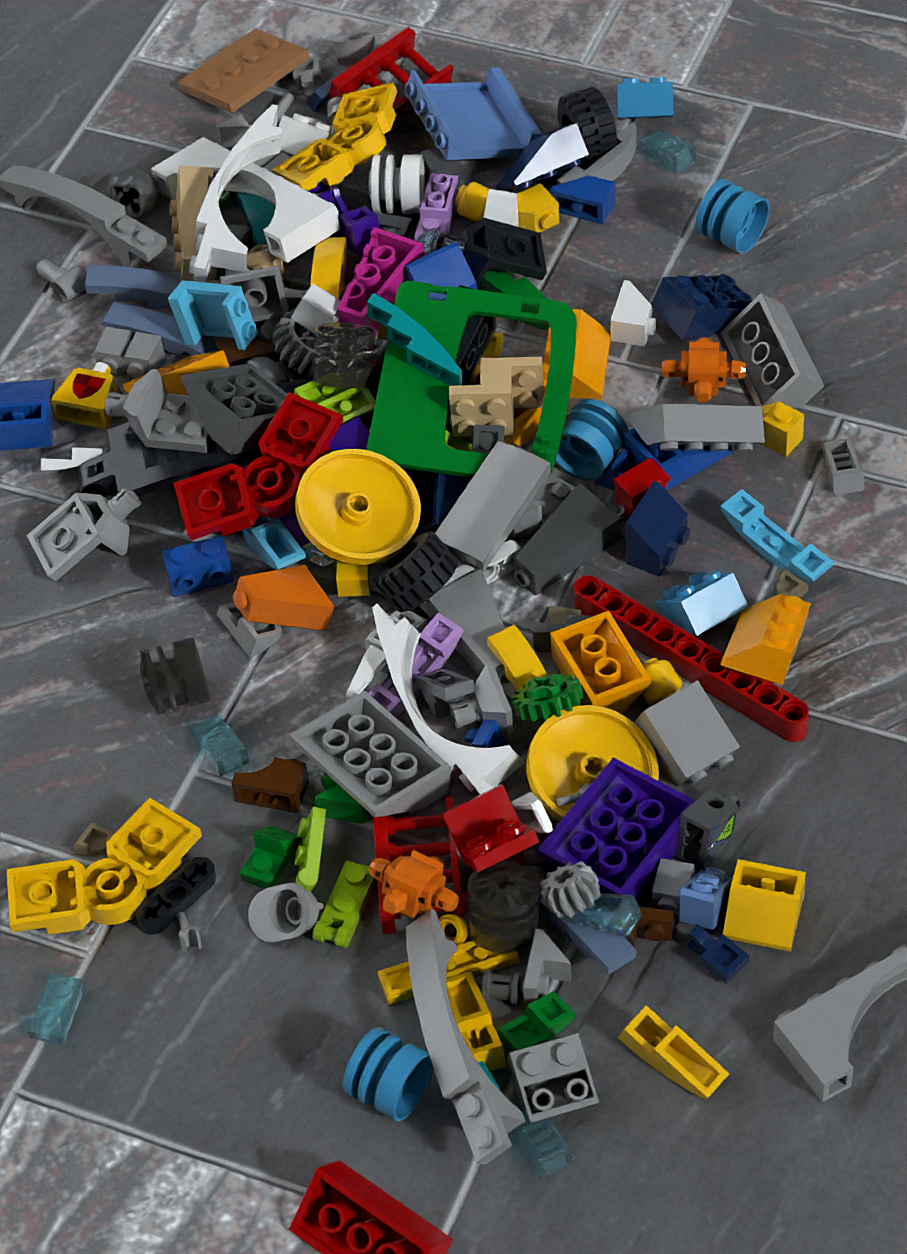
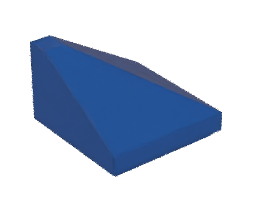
M623 449L603 475L598 478L597 485L615 490L614 479L629 470L628 450Z

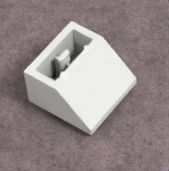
M294 113L293 118L282 115L279 127L283 128L281 138L274 139V142L282 143V151L295 155L316 140L327 138L330 141L336 134L334 126L326 125L312 117H305Z

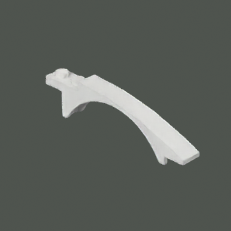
M272 104L253 123L230 151L208 189L196 219L195 240H197L196 251L199 252L197 256H192L189 273H194V282L206 283L211 266L238 272L246 271L248 248L231 233L225 224L219 209V199L227 183L241 169L261 158L280 153L282 143L272 141L281 138L283 128L276 127L278 105Z
M376 604L372 609L381 646L393 683L416 730L427 746L451 766L450 777L455 782L460 779L471 792L476 789L479 794L497 787L525 762L509 745L495 748L468 747L449 741L429 728L418 709L412 686L413 659L421 634L414 626L412 627L405 617L395 624L391 617Z

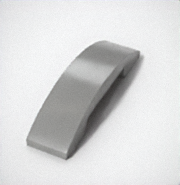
M632 122L617 134V146L589 168L583 170L575 166L557 180L558 185L588 175L614 181L626 169L635 154L637 147V124Z

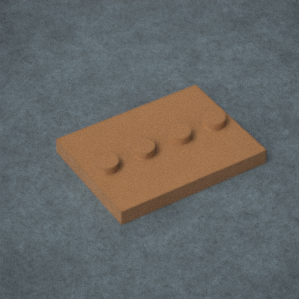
M255 28L179 80L178 85L180 91L233 113L303 64L310 57L307 49Z

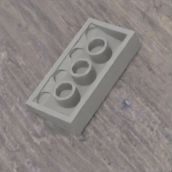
M498 441L435 534L454 555L484 572L550 475V463L521 448Z

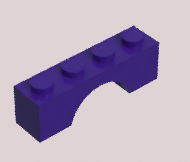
M318 182L317 186L308 192L314 193L325 201L333 203L339 213L338 221L341 229L330 236L346 237L347 248L356 255H363L365 245L369 244L373 227L380 229L377 214L365 206L348 211L337 187Z

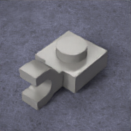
M318 56L310 57L293 70L295 85H303L306 100H310L313 92L316 90L314 81L322 79Z

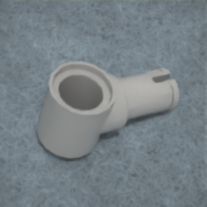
M43 259L38 263V275L50 281L52 291L61 302L67 303L86 290V276L78 267L74 266L69 270L64 267L59 268L48 259Z

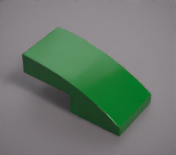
M553 991L528 1004L524 1015L498 1028L497 1034L502 1045L511 1053L548 1042L575 1019L576 1013Z

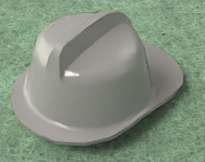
M377 26L350 34L329 36L326 38V41L333 42L337 61L340 65L356 64L373 52L375 36L387 31L389 26Z
M285 883L266 888L256 894L248 910V921L251 930L257 938L265 942H279L298 937L312 929L317 922L319 910L323 909L324 905L317 902L313 893L301 885Z

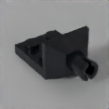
M483 217L468 227L461 237L451 236L442 232L436 242V251L454 242L459 245L474 276L477 287L490 267L538 280H543L547 274L540 232Z

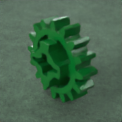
M563 673L549 674L542 678L535 677L529 680L528 683L522 684L523 689L515 690V695L511 696L516 716H521L522 720L531 717L532 722L547 720L554 714L560 717L561 710L572 711V706L580 705V699L584 698L579 679L573 678L571 674L563 677Z

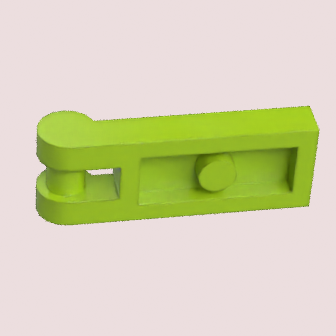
M314 806L309 816L301 819L298 837L302 838V846H298L294 864L299 866L298 875L294 883L301 885L310 892L318 881L326 809Z
M345 861L323 914L315 924L313 940L319 942L329 940L335 942V945L338 947H348L377 880L369 873L370 866ZM332 925H337L340 927L339 929L333 928Z

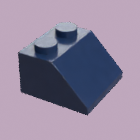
M653 481L626 522V564L660 577L666 566L670 567L673 564L679 546L686 544L690 535V528L687 527V513L659 482Z

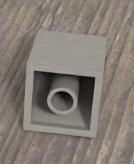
M698 680L644 710L634 722L651 742L658 765L678 787L686 782H689L691 786L708 776L705 771L713 766L717 770L727 766L735 760L732 755L740 748Z

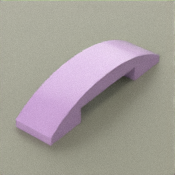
M437 613L420 633L419 639L421 642L415 650L412 667V686L415 700L421 694L415 677L442 669L463 633V629L440 613ZM392 677L383 686L376 684L368 693L394 717H397L406 709Z

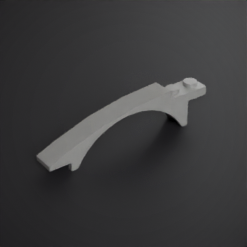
M13 165L0 175V187L14 195L15 203L20 207L24 206L29 198L41 196L56 200L75 211L104 238L124 267L142 268L168 247L165 237L128 216L124 205L88 186L55 173L27 166Z
M429 909L406 927L407 954L413 995L425 1044L443 1097L453 1100L476 1163L486 1165L512 1146L508 1133L525 1122L522 1111L500 1092L480 1067L457 1026L448 999L446 971L450 958L458 949L455 941L446 939L435 910Z

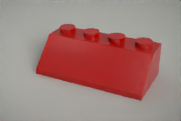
M341 1160L317 1167L289 1228L291 1232L322 1254H447L454 1240Z

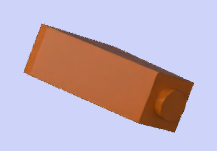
M306 565L239 577L236 591L233 594L236 608L241 611L247 621L326 630L334 609V605Z

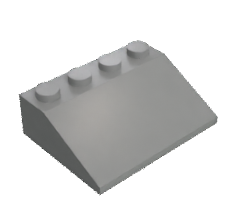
M366 691L361 692L289 734V740L374 817L424 809L449 793L451 766Z

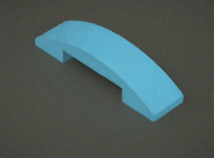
M743 489L720 506L723 515L745 541L781 570L785 568L801 580L813 583L833 566L834 561L811 543L804 547L763 514L764 506Z

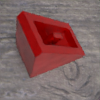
M649 458L614 479L616 507L617 505H622L625 509V516L629 519L653 481L659 482L665 488L671 476L654 459Z

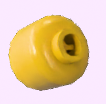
M470 182L467 186L463 184L454 201L458 214L475 223L482 219L485 213L489 188L477 182Z
M652 658L642 664L651 678V684L641 694L648 705L653 706L681 689L682 680L669 661Z

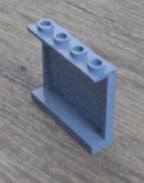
M499 67L489 69L486 82L423 84L416 71L411 70L409 80L405 84V95L410 100L416 114L419 115L427 132L430 133L436 147L440 150L445 160L519 157L533 138L542 135Z

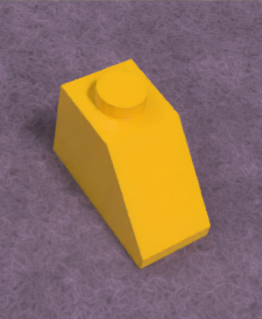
M541 183L517 194L519 227L542 232L559 224V203Z
M780 401L762 406L765 443L761 444L787 457L803 440L804 414Z

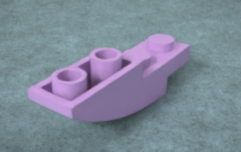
M430 174L420 206V220L414 237L415 241L423 243L425 256L436 251V242L442 232L448 235L450 233L455 208L454 201L458 188V176Z

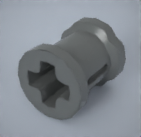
M485 970L482 982L484 1001L488 1002L492 998L510 1000L512 1004H518L521 983L520 973H514L513 976L492 974L491 970Z

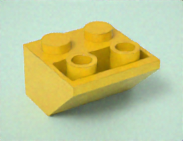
M738 859L730 888L723 935L730 940L791 952L804 899L806 872Z

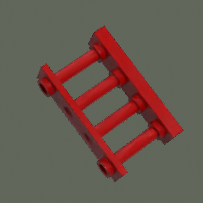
M407 27L331 81L329 99L355 92L363 85H370L371 87L384 85L376 77L383 71L391 73L405 86L410 76L395 63L402 57L408 58L430 78L423 84L452 83L451 78L454 67L449 64L441 71L435 69L414 50L416 33L410 27ZM397 95L395 97L392 107L396 117L392 127L415 110L406 96L402 99Z
M452 796L445 797L447 811L453 808ZM442 814L394 818V815L373 816L376 858L393 862L400 855L410 857L413 850L425 856L451 854L452 869H444L442 875L446 877L445 883L453 882L454 892L459 897L458 905L453 911H456V915L462 918L463 913H470L468 892L461 893L457 847L450 832L449 841L396 846V843H389V836L395 835V832L447 827ZM378 880L382 933L394 934L396 933L395 920L402 919L404 915L400 913L391 914L384 911L383 901L385 894L381 892L383 883ZM436 907L433 909L435 912H446Z

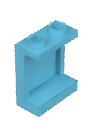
M182 280L168 297L185 345L195 346L203 335L234 338L238 349L245 350L258 334L241 286Z

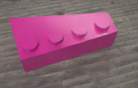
M373 227L369 244L365 245L361 263L357 264L354 270V279L348 284L338 307L342 335L348 337L359 335L372 337L382 324L368 318L367 301L375 293L395 305L399 285L408 281L406 265L425 256L423 243Z

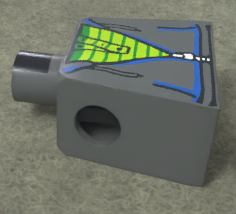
M707 790L681 814L675 858L685 863L694 864V868L698 871H705V868L712 864L733 836L736 814L740 807L739 799L732 793H725L722 796L713 790Z

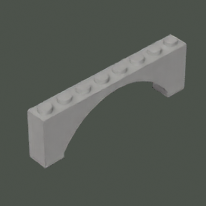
M906 944L898 947L891 956L884 960L871 962L861 973L852 978L845 977L841 979L829 991L813 995L799 1008L783 1012L774 1021V1042L822 1103L852 1086L854 1067L848 1061V1053L854 1032L862 1016L883 993L907 980Z

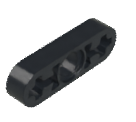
M206 857L191 859L145 899L136 909V919L140 930L150 935L162 932L177 919L179 912L187 910L216 882L213 862ZM206 871V875H205V876H202V875L199 874V875H197V876L195 877V875H194V873H196V872H199V873L202 874V873H204V872ZM174 890L185 892V896L181 900L171 901L167 898L168 894ZM147 915H151V916L154 917V916L158 915V918H157V919H153V918L146 919V916H147Z

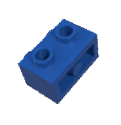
M222 535L162 550L173 597L234 582L229 555Z

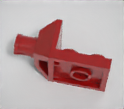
M502 784L441 813L463 862L477 872L540 842L535 830L519 821Z

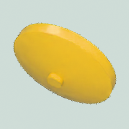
M343 449L322 456L306 470L300 480L296 493L295 511L303 533L321 552L345 563L370 565L393 558L407 546L418 527L421 504L413 481L395 462L372 451Z
M574 706L572 711L561 710L560 717H557L555 714L552 715L536 732L527 753V778L532 792L541 801L545 811L560 822L575 803L558 806L556 799L574 795L579 792L583 785L592 784L613 757L658 780L659 768L654 748L645 733L626 716L612 709L600 706Z

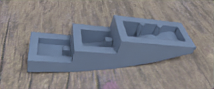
M88 265L85 288L87 294L115 293L117 301H145L147 309H170L168 297L180 284L181 278L178 275L149 269Z
M113 302L101 323L104 327L130 330L131 337L129 340L131 341L136 332L159 335L162 339L163 349L180 358L184 352L195 355L217 351L215 339L223 338L203 335L195 346L185 345L175 317L143 307Z
M541 885L527 893L528 898L567 943L572 940L587 958L592 956L608 975L636 958V949L594 906L587 907L583 913H575L572 918H569L567 915L558 918L555 913H551L549 908H546L542 900Z

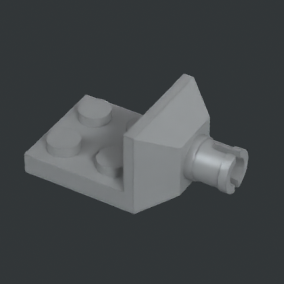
M152 369L137 381L129 394H118L115 392L108 394L109 398H106L105 402L106 414L111 417L121 416L128 418L132 429L145 447L207 453L212 438L190 396L167 393L157 369Z
M551 473L510 535L515 538L531 539L575 487Z
M124 486L117 495L109 500L98 494L75 493L27 535L49 578L56 582L100 543H103L122 557L127 553L130 527L125 518L142 504L132 489Z
M493 662L485 665L474 684L475 692H473L474 697L465 701L450 703V712L456 729L472 723L481 722L482 724L484 719L496 720L507 741L506 744L533 738L541 725L546 721L536 720L532 722L531 717L522 720L521 716H516L511 696L515 695L514 691L516 688L511 682L501 684ZM554 669L546 673L547 675L557 674V671Z

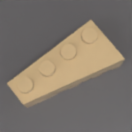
M179 166L175 199H170L169 213L170 216H174L171 220V233L174 234L175 269L180 270L181 281H193L194 273H189L192 256H197L199 252L196 251V219L212 183L213 167ZM211 266L207 280L215 281L217 267Z

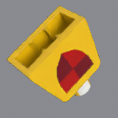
M98 362L93 370L73 369L51 398L55 419L108 429L111 416L106 414L105 402L106 398H109L108 394L110 392L117 393L114 376L110 374L111 368L105 363Z

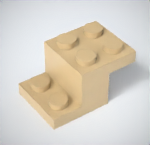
M542 357L481 358L480 385L449 386L453 437L473 436L474 425L505 426L504 435H514V408L543 407Z

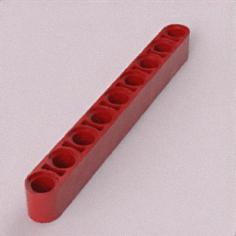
M586 575L575 581L574 606L575 609L581 610V615L596 616L609 611L631 647L651 659L657 658L658 660L669 661L679 676L691 683L698 680L705 692L786 741L798 742L803 740L808 734L809 708L802 700L768 680L721 666L724 656L722 652L599 578Z

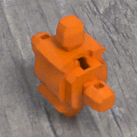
M701 337L696 342H689V351H682L681 361H676V359L663 361L662 376L674 379L681 377V387H688V397H695L698 402H708L711 397H718V388H726V378H731L732 380L746 377V363L735 360L726 362L727 352H719V342H713L709 337Z
M413 850L410 857L400 855L393 862L376 858L370 864L369 873L371 876L383 883L381 892L385 894L383 901L384 911L391 914L400 913L414 920L417 913H425L435 907L446 912H452L458 905L459 897L455 892L445 887L446 877L442 875L444 862L438 857H428Z

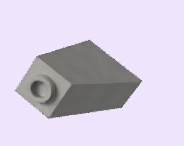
M478 569L440 589L427 600L428 617L432 620L437 613H440L463 629V633L455 649L478 676L487 663L493 662L499 680L503 684L510 681L505 676L504 665L487 646V637L504 630L505 626L485 576Z

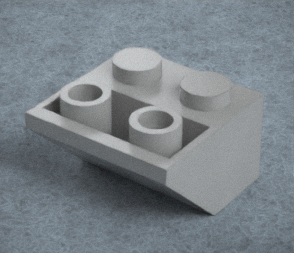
M578 1033L514 1051L506 1057L516 1093L529 1123L599 1103Z

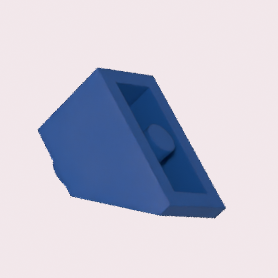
M590 175L553 186L550 190V194L559 203L560 214L602 225L616 203L615 182Z

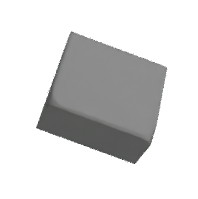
M241 114L217 125L220 146L224 148L234 147L250 128L249 123Z

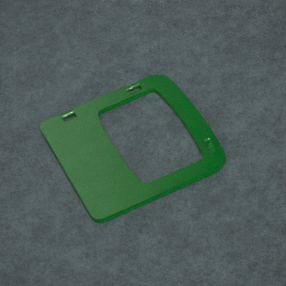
M417 281L401 283L397 289L395 306L423 326L445 348L455 362L468 318L473 315L542 323L550 327L551 350L546 391L536 437L530 453L549 462L552 473L565 425L574 369L577 318L572 308L563 302L550 299L524 298L520 295L454 286L443 287ZM430 292L446 294V301L429 299ZM522 305L540 307L539 314L521 312ZM387 341L367 450L389 458L401 468L472 478L489 455L451 449L446 445L449 385L408 364L406 350Z

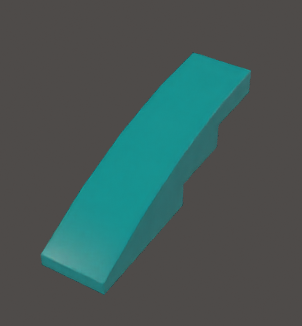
M373 293L367 301L368 318L387 327V340L406 350L407 363L449 386H462V370L445 348L423 326L400 308Z

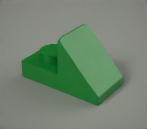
M323 771L324 776L321 777V782L325 792L317 795L315 802L316 807L326 809L325 818L360 824L367 822V810Z
M268 826L253 832L255 848L240 872L242 881L264 889L274 887L301 841V838L294 833L274 826Z

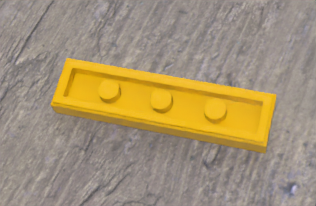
M508 929L456 945L458 950L449 960L446 979L470 971L473 977L483 975L485 970L493 972L520 963L519 954ZM409 961L377 971L389 1005L414 997Z

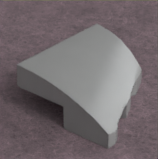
M234 602L219 606L217 616L249 658L265 651L280 639L282 634L281 625L247 621L241 611L236 608Z

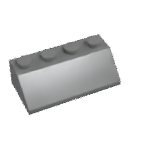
M760 293L721 331L733 359L746 363V377L743 380L756 406H765L778 401L791 408L804 406L824 387L785 306L772 298Z
M659 404L627 413L628 421L647 445H660L661 451L677 450L678 446H685V451L703 450V446H710V451L712 452L726 451L728 447H734L735 452H747L753 450V445L765 443L762 406Z

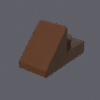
M605 903L604 917L616 927L635 949L638 937L647 938L651 941H672L674 931L673 910Z

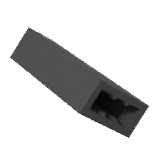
M580 483L515 556L516 580L522 587H527L535 595L539 594L620 540L621 518Z

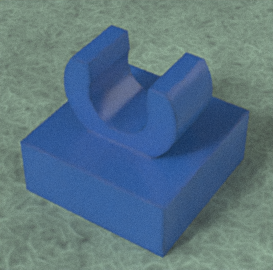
M489 719L483 720L479 730L469 729L464 738L465 742H471L472 747L495 748L505 746L507 743L496 720Z

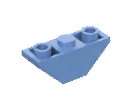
M707 867L705 871L700 870L681 887L680 922L699 925L713 930L720 923L733 878L725 876L726 872L717 868Z

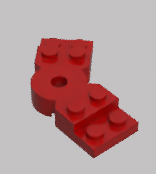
M289 392L258 442L263 456L252 461L245 470L231 463L173 483L189 539L192 541L221 531L222 535L226 536L252 527L259 516L277 518L295 509L296 493L303 474L317 459L331 452L329 444L344 420L342 415ZM277 482L274 486L267 487L270 483Z

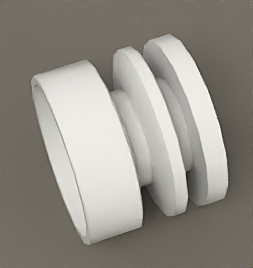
M374 155L369 172V197L371 198L373 212L382 213L384 201H386L387 213L393 214L396 201H400L403 214H420V206L425 194L423 156L403 155L400 168H396L393 155L387 156L386 167H384L382 155Z

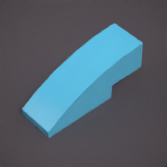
M259 516L252 527L242 530L243 538L262 561L274 569L279 570L306 558L305 552L279 518Z

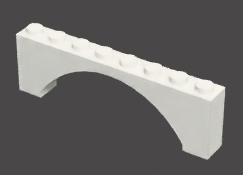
M202 137L151 168L158 192L171 199H175L179 166L213 167L214 179L230 151L218 143ZM254 163L247 165L234 175L223 190L257 195L265 198L276 207L270 225L263 229L270 254L287 263L341 229L338 221L339 213L333 203L325 201L314 193H310Z

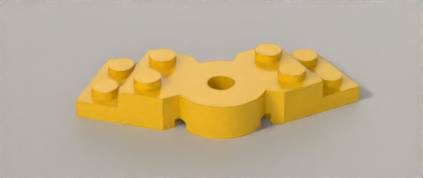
M394 82L343 94L332 122L336 134L330 141L327 138L314 141L272 169L273 173L309 191L315 188L318 182L328 186L339 184L345 176L353 171L355 165L364 163L372 159L374 155H378L386 145L384 134L391 130L396 117L392 107L397 94Z
M149 797L106 842L108 858L98 860L86 869L84 865L74 859L7 869L9 920L12 933L46 928L48 935L82 930L91 920L104 925H116L129 921L136 916L137 907L147 899V891L157 890L182 867L181 858L202 837L201 829Z

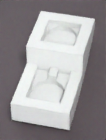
M72 448V460L41 458V471L55 472L78 468L82 463L103 455V449Z

